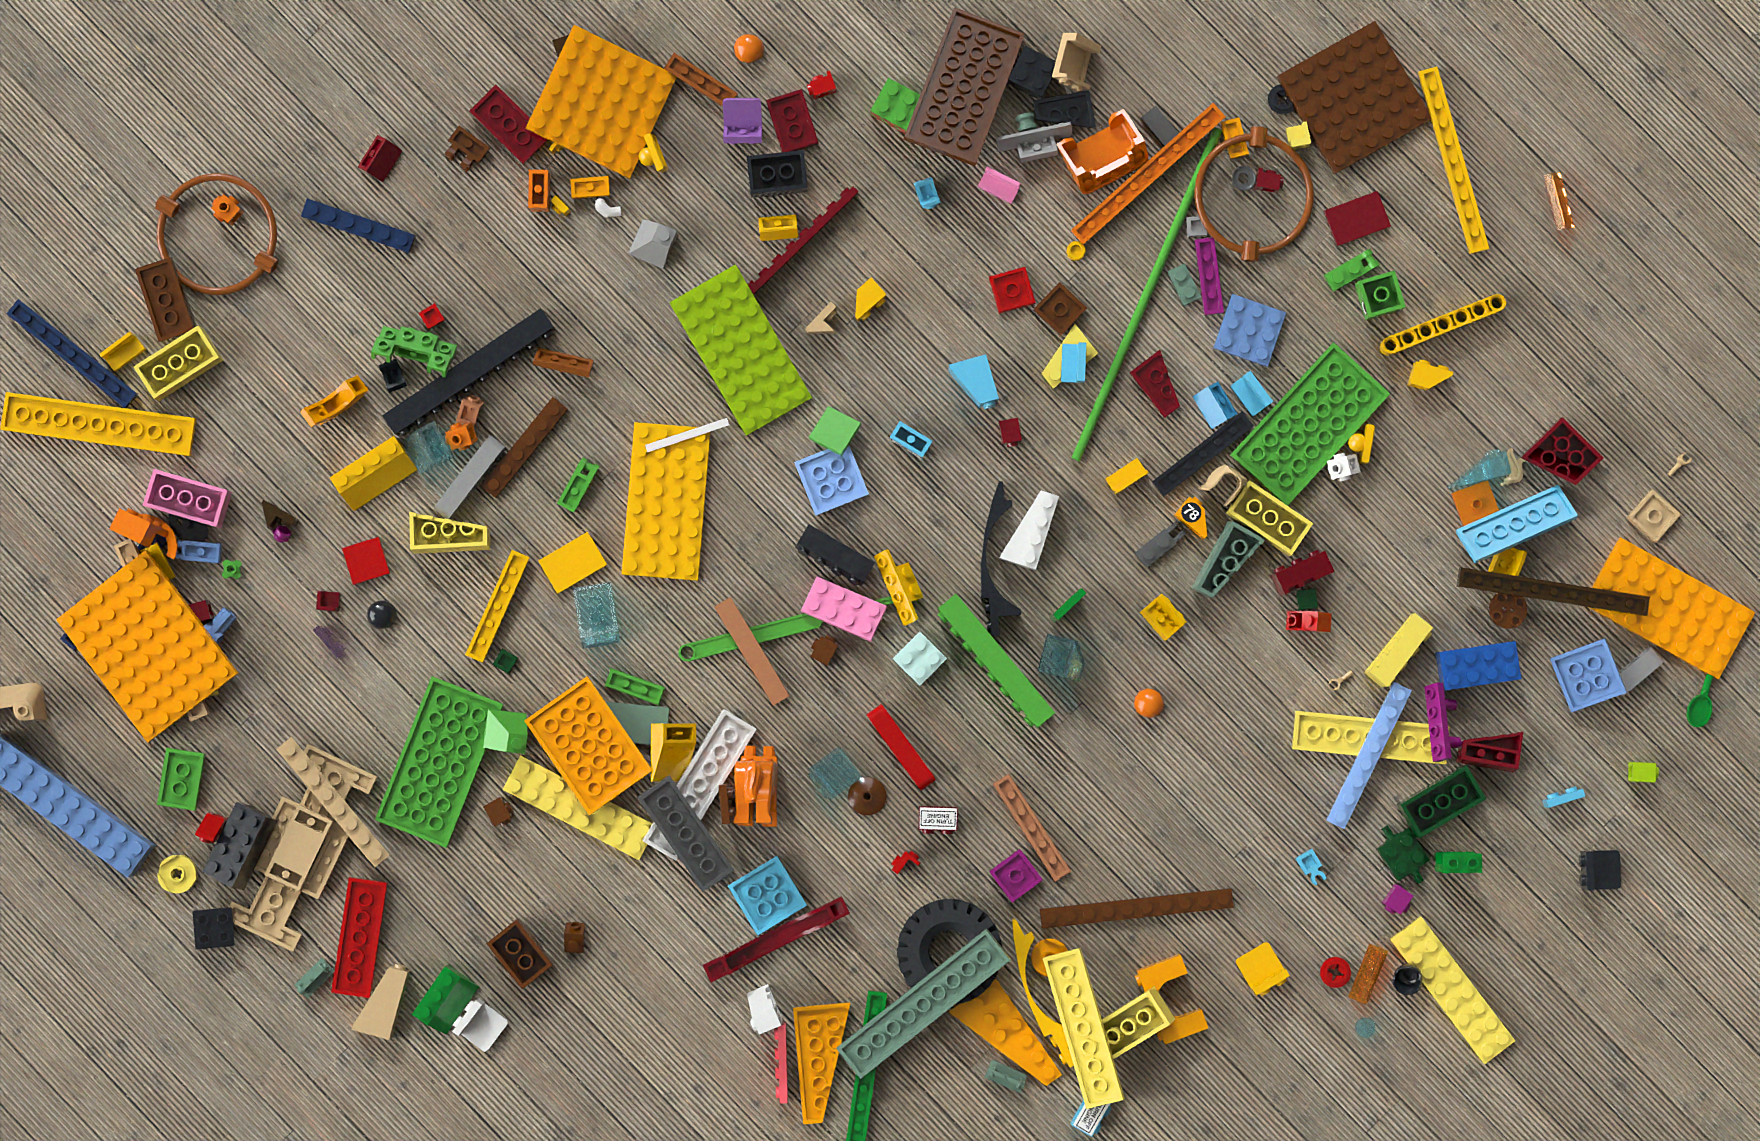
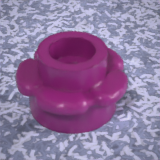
M283 525L277 526L272 532L274 539L280 543L288 542L290 539L291 531Z

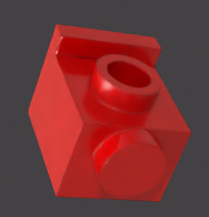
M830 71L826 72L827 76L818 75L813 77V81L806 85L809 95H814L815 100L836 93V86Z

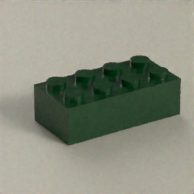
M1461 765L1396 805L1415 837L1421 838L1484 801L1486 797L1467 765Z

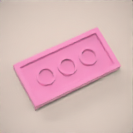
M816 577L801 612L871 642L887 606L825 579Z

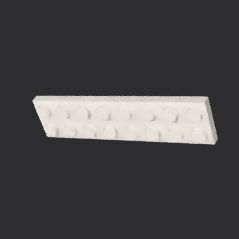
M725 709L721 711L676 785L700 820L719 791L718 785L725 782L736 761L756 731V728ZM653 822L643 838V842L676 861L678 858L677 854L655 822Z

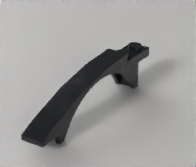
M999 481L992 499L984 531L980 563L981 599H988L989 601L985 602L986 614H990V621H987V631L991 633L992 637L1000 636L998 617L1021 615V609L1007 601L996 589L990 578L986 563V546L989 534L997 520L1012 507V500H1004L1003 481Z

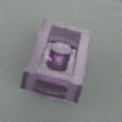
M318 625L313 629V632L337 659L341 660L347 655L344 652L346 649L339 640L336 642L331 637L333 633L328 627L325 626L323 628Z

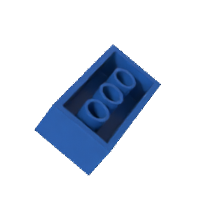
M1516 641L1435 653L1439 681L1443 683L1444 690L1522 679Z

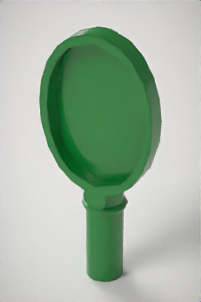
M1706 674L1701 693L1693 697L1688 704L1686 718L1692 727L1704 726L1712 715L1713 705L1708 697L1714 678L1712 675Z

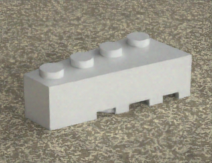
M1040 491L1000 555V560L1036 570L1059 496Z

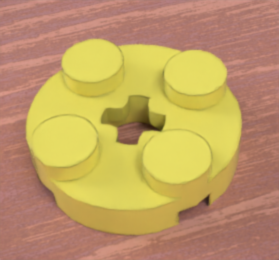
M185 855L169 856L159 866L158 881L161 887L168 892H186L194 886L198 879L195 863ZM175 869L182 871L180 879L173 877Z

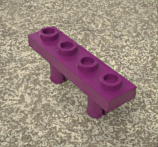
M1437 682L1424 687L1433 762L1451 759V748H1459L1462 744L1460 737L1449 736L1446 710H1456L1457 701L1455 699H1445L1443 683Z

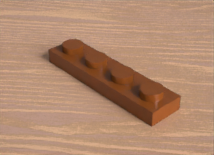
M673 53L664 67L665 70L676 76L679 80L723 107V100L725 98H736L738 96L737 92L676 53Z

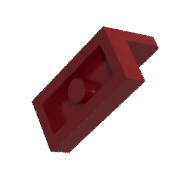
M377 135L358 168L384 182L402 150L389 140Z

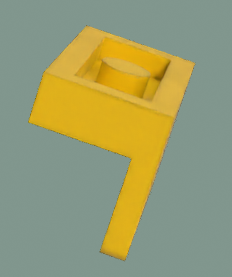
M128 332L99 355L107 361L114 372H117L144 352L146 348L136 334Z
M1136 458L1105 480L1116 495L1149 472L1147 469H1144L1138 458Z

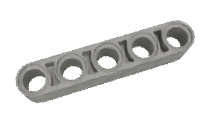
M490 435L439 499L433 510L445 519L451 520L503 454L506 446Z

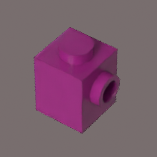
M1394 884L1382 901L1386 906L1384 909L1392 915L1395 913L1400 915L1402 912L1406 913L1411 906L1409 902L1414 895L1399 885Z

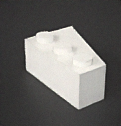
M767 984L748 992L747 997L752 1016L750 1023L754 1032L758 1031L760 1035L781 1026L783 1019L769 985Z

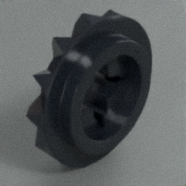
M1281 84L1273 87L1268 94V104L1271 110L1277 114L1285 115L1292 112L1295 107L1288 96L1286 99L1287 104H1277L1279 101L1278 95L1281 97L1287 95L1284 87Z

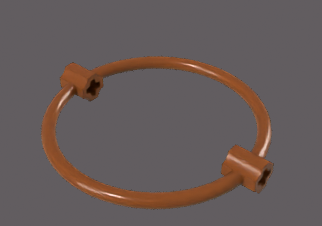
M1261 126L1250 127L1249 134L1234 136L1216 146L1203 161L1195 182V205L1203 226L1217 242L1232 251L1241 253V260L1247 262H1257L1259 255L1273 253L1293 242L1305 228L1310 218L1314 201L1312 178L1303 159L1288 144L1267 135L1268 128ZM1249 141V147L1266 148L1267 143L1282 149L1298 165L1306 186L1305 209L1298 225L1287 237L1265 247H1259L1260 242L1250 240L1242 241L1241 246L1224 238L1210 223L1203 205V181L1210 164L1222 151L1241 142Z
M211 173L186 181L169 197L162 194L158 198L155 209L160 211L157 224V245L162 260L168 258L169 255L164 238L167 216L173 218L178 213L180 204L176 200L191 187L208 181H225L239 185L249 191L263 207L269 223L270 236L267 252L261 250L254 259V265L258 268L245 280L231 286L218 288L197 284L186 278L176 268L180 282L186 287L203 294L226 295L248 287L265 271L272 274L276 269L279 259L273 257L277 244V225L269 202L255 186L234 175Z

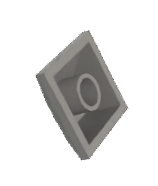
M643 219L628 255L664 269L678 233L676 230L660 223Z

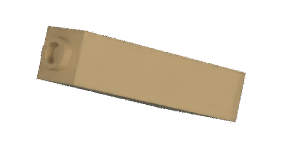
M395 964V966H390L353 1024L352 1030L387 1040L392 1038L410 970H406V966Z

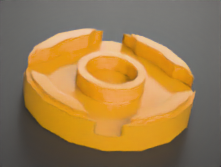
M1043 939L1032 950V965L1039 974L1048 977L1043 958L1068 951V949L1057 939Z

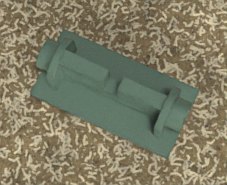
M321 958L295 984L298 988L297 992L308 999L334 973V969Z
M992 1060L984 1078L1020 1093L1025 1085L1027 1075Z

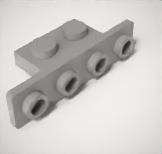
M1071 122L997 137L998 152L1017 148L1021 163L1058 155L1055 140L1072 136Z

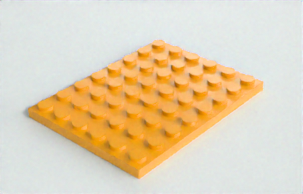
M148 550L143 551L56 619L147 743L239 674Z

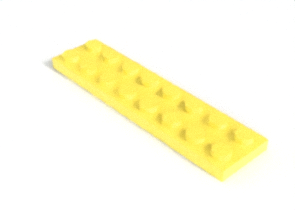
M1295 711L1292 749L1357 756L1375 719ZM1404 721L1396 722L1379 757L1436 764L1447 763V760L1441 762H1433L1429 724Z
M520 755L503 788L504 791L640 860L648 845L643 842V838L653 823L612 802L607 803L595 813L589 815L562 776Z
M1421 916L1390 938V941L1405 961L1421 970L1423 975L1422 983L1483 1064L1489 1062L1515 1042V1039Z
M1081 947L1044 957V965L1086 1109L1124 1100V1094Z

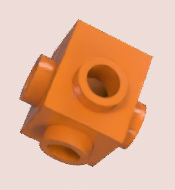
M224 194L218 196L213 201V206L211 207L215 211L213 216L221 223L225 220L231 226L244 213L237 206L239 202L231 195L229 198Z
M461 422L452 424L450 429L445 432V439L451 450H466L470 448L469 445L478 440L472 422L463 425Z

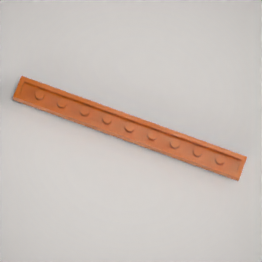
M1212 103L1070 230L1082 244H1085L1226 116Z

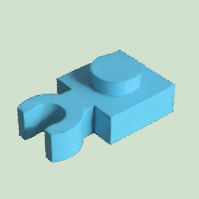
M1312 848L1295 858L1304 875L1311 874L1310 880L1314 885H1317L1315 881L1317 875H1320L1323 880L1326 879L1325 874L1318 870L1322 864Z

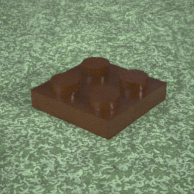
M1059 282L1033 311L1058 335L1062 336L1085 312L1087 307Z

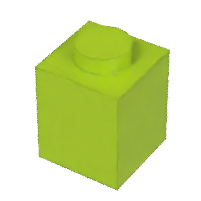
M1628 762V781L1656 782L1659 776V768L1656 767V763Z

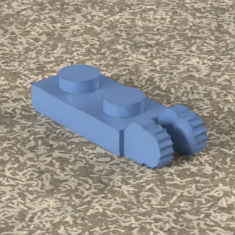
M177 540V544L182 547L181 553L177 552L176 558L189 561L221 562L222 543Z

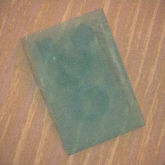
M1500 449L1484 453L1485 457L1476 461L1447 485V488H1457L1511 474L1507 452H1500Z
M611 582L573 588L582 648L586 649L621 643Z

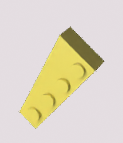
M409 512L410 550L414 554L491 550L490 530L487 526Z

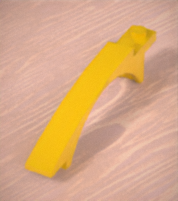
M1013 919L1012 931L1017 964L1029 1005L1043 1036L1046 1037L1052 1034L1049 1039L1054 1048L1059 1047L1061 1051L1059 1057L1062 1063L1072 1067L1074 1064L1062 1024L1052 1020L1040 1010L1032 999L1027 986L1025 974L1026 959L1035 937L1032 932L1024 935L1017 920Z

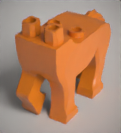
M746 746L744 756H741V760L735 763L736 815L734 817V824L738 826H754V803H756V823L762 824V827H777L778 758L775 757L774 746H763V756H756V746Z

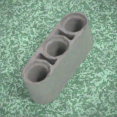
M1651 646L1619 671L1627 693L1664 662Z

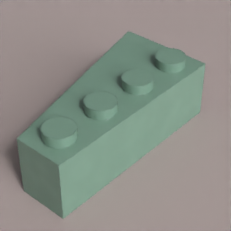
M1227 521L1191 589L1207 598H1213L1265 539L1233 521Z

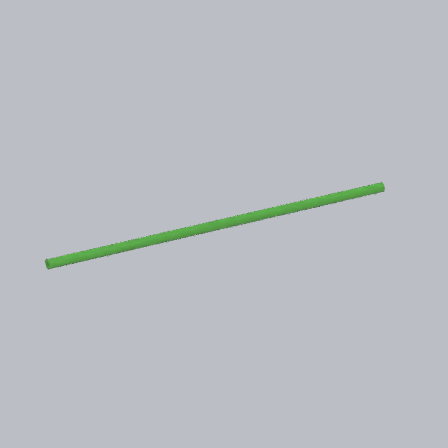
M1214 127L1071 457L1076 461L1080 462L1195 196V182L1198 171L1205 158L1216 147L1222 130Z

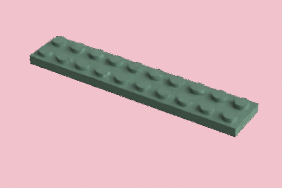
M986 928L841 1043L836 1049L861 1079L1008 963L1011 958Z

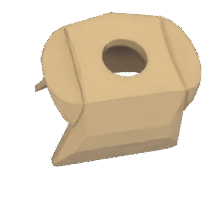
M1225 464L1211 473L1205 485L1198 487L1199 490H1210L1217 485L1224 474L1231 475L1236 480L1237 487L1223 507L1236 498L1247 480L1235 469Z

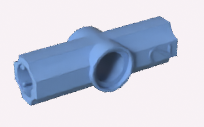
M223 607L216 617L204 627L215 642L219 644L225 636L224 633L235 622L237 617L230 610Z

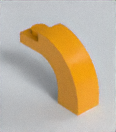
M356 375L345 380L334 392L324 399L303 408L300 413L310 427L318 424L321 426L350 408L369 390L360 377Z

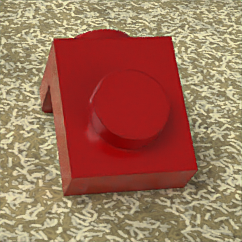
M911 850L909 853L905 851L901 857L897 855L892 861L891 865L893 867L891 870L898 874L909 859L919 866L921 862L918 859L920 857Z

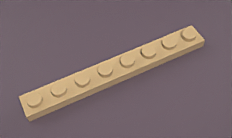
M292 737L276 749L375 868L390 856Z

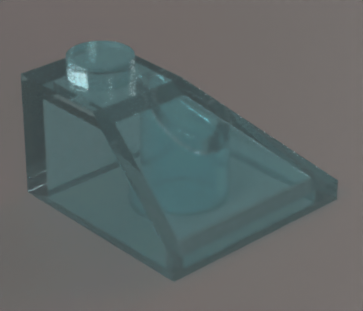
M1047 634L1037 671L1080 682L1085 663L1078 641Z

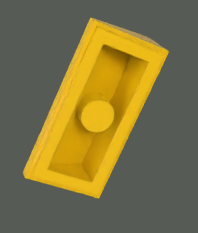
M796 214L758 218L761 241L798 238Z
M158 542L150 545L149 548L146 547L140 550L141 553L145 550L149 551L169 580L176 577Z

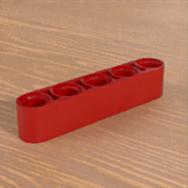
M882 703L866 714L920 791L936 781L933 774Z

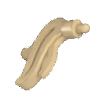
M1513 448L1508 449L1506 458H1503V464L1509 471V476L1504 479L1501 486L1520 482L1523 477L1522 463L1525 460L1522 458L1516 460Z

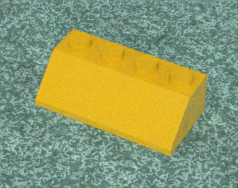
M393 436L331 476L330 480L350 508L356 511L418 469L399 439Z

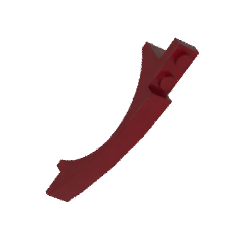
M842 896L738 946L702 966L712 983L794 940L850 914Z

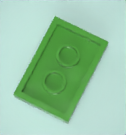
M166 748L157 805L197 811L206 753Z

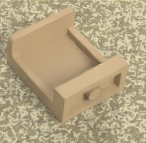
M1063 33L1052 77L1059 80V83L1062 85L1071 86V89L1074 91L1082 92V89H1090L1091 85L1085 83L1084 80L1091 53H1100L1101 45L1078 33Z

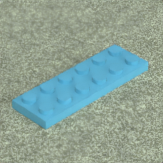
M1556 485L1456 530V534L1476 564L1577 519L1578 515L1560 486Z

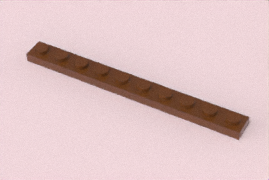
M1232 888L1041 908L1039 910L1041 928L1226 909L1234 908Z

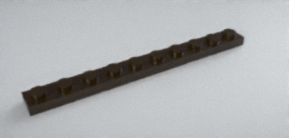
M1463 567L1459 568L1456 586L1641 616L1648 615L1650 600L1648 596Z

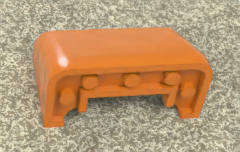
M1124 109L1110 116L1108 120L1109 127L1078 143L1072 138H1065L1056 144L1082 194H1090L1142 167L1148 161L1149 157L1145 140Z

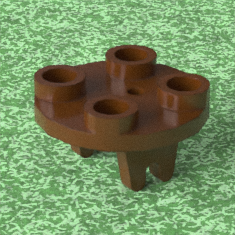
M1497 593L1489 603L1491 620L1501 628L1511 629L1520 626L1527 616L1526 599L1524 597Z

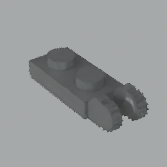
M1175 521L1166 530L1163 529L1135 552V555L1146 568L1187 534L1183 530L1174 539L1168 534L1171 530L1178 527L1180 524L1178 521Z

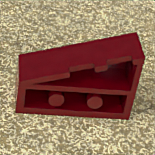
M1523 732L1463 740L1458 748L1456 762L1514 773L1519 769Z

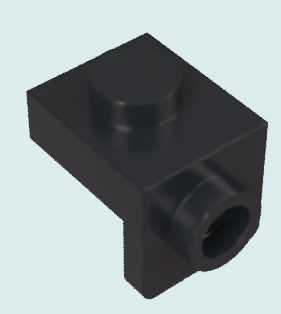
M396 359L391 360L390 363L384 362L378 366L389 393L407 386L402 368Z

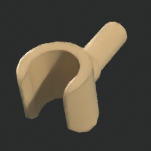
M1686 453L1679 455L1676 465L1667 474L1671 477L1681 466L1690 463L1692 458L1685 462L1683 455Z
M1349 671L1338 679H1331L1329 684L1332 681L1338 682V686L1332 690H1338L1340 684L1352 676L1353 672Z

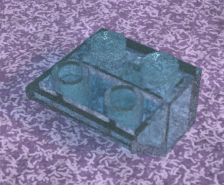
M435 421L417 429L403 440L420 475L454 458L438 423Z

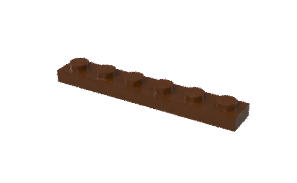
M552 397L483 482L481 487L497 498L568 409Z

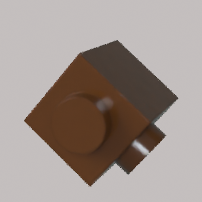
M828 635L825 638L822 636L820 639L816 638L811 646L813 652L810 657L828 666L838 648V645L835 644L837 640Z
M499 797L483 806L494 827L500 825L502 828L511 822L510 818L514 817L512 815L514 810L511 804L505 802L503 797Z

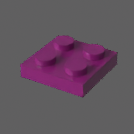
M1020 848L989 871L1012 903L1043 880Z

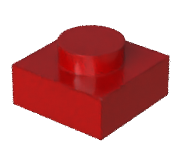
M435 303L419 312L428 330L446 321Z

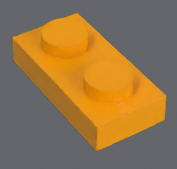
M1239 117L1220 123L1224 140L1244 134ZM1246 142L1237 143L1227 148L1230 160L1249 155Z
M608 176L570 179L572 199L610 196Z

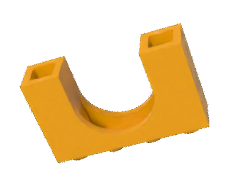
M1177 954L1137 969L1138 975H1135L1138 987L1142 986L1144 992L1154 986L1159 992V989L1165 982L1185 975L1188 972L1181 955ZM1199 1008L1180 1016H1174L1175 1020L1167 1027L1158 1031L1156 1035L1158 1040H1163V1043L1166 1045L1209 1027L1202 1010Z

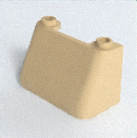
M26 683L0 687V708L13 707L15 717L21 721L47 720L44 691L41 685Z

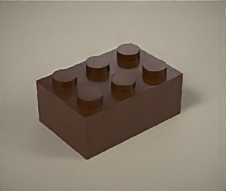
M520 918L516 919L486 943L521 989L525 988L555 964Z

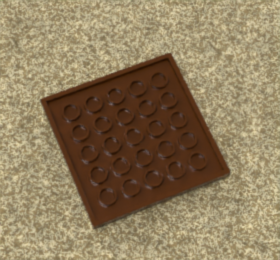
M1376 21L1277 76L1279 83L1284 87L1302 122L1307 121L1309 133L1334 175L1432 119L1429 110Z

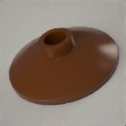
M862 777L851 785L848 792V801L852 809L857 813L873 815L883 808L886 802V790L877 779ZM867 792L871 794L869 800H865L863 797Z

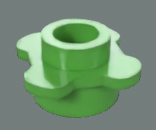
M239 560L223 561L224 571L222 576L226 579L229 577L239 579L241 577L242 563Z

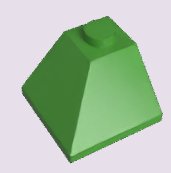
M488 709L483 748L525 754L528 736L527 724L524 721L527 719L526 713Z

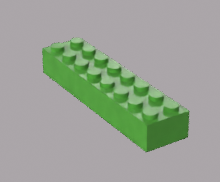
M957 594L953 595L938 608V617L944 624L948 622L951 625L950 631L956 638L960 636L964 641L962 646L968 653L972 651L975 654L976 658L974 660L981 668L985 666L989 671L987 676L993 683L997 681L1000 684L999 690L1005 697L1010 696L1013 700L1011 705L1017 712L1022 711L1026 717L1023 719L1030 727L1038 728L1055 714L1053 709Z

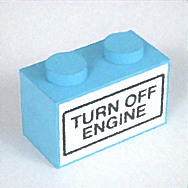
M899 421L890 436L892 442L920 459H923L932 444V440Z
M1083 1099L1070 1122L1071 1125L1092 1137L1094 1133L1097 1134L1101 1129L1102 1124L1100 1122L1102 1118L1109 1115L1112 1109L1110 1107L1111 1103L1086 1109Z

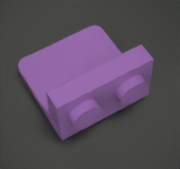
M725 98L723 100L724 143H762L761 100L759 98Z

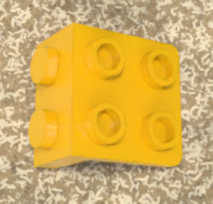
M1268 942L1255 947L1235 961L1256 996L1259 994L1263 996L1271 991L1270 987L1284 984L1287 982L1286 978L1290 976L1287 970L1283 968Z

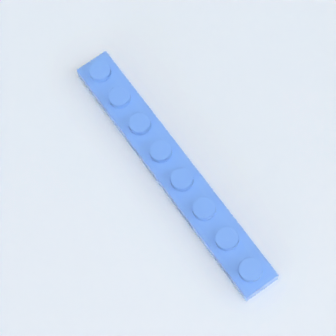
M1396 682L1392 683L1326 821L1345 829L1412 690Z

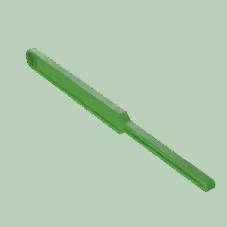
M891 596L874 600L883 605L894 603ZM804 613L750 627V630L758 643L820 628L823 621ZM727 633L684 644L680 647L678 654L683 661H692L739 648L731 634ZM684 647H691L693 649V656L690 659L682 657L681 651Z

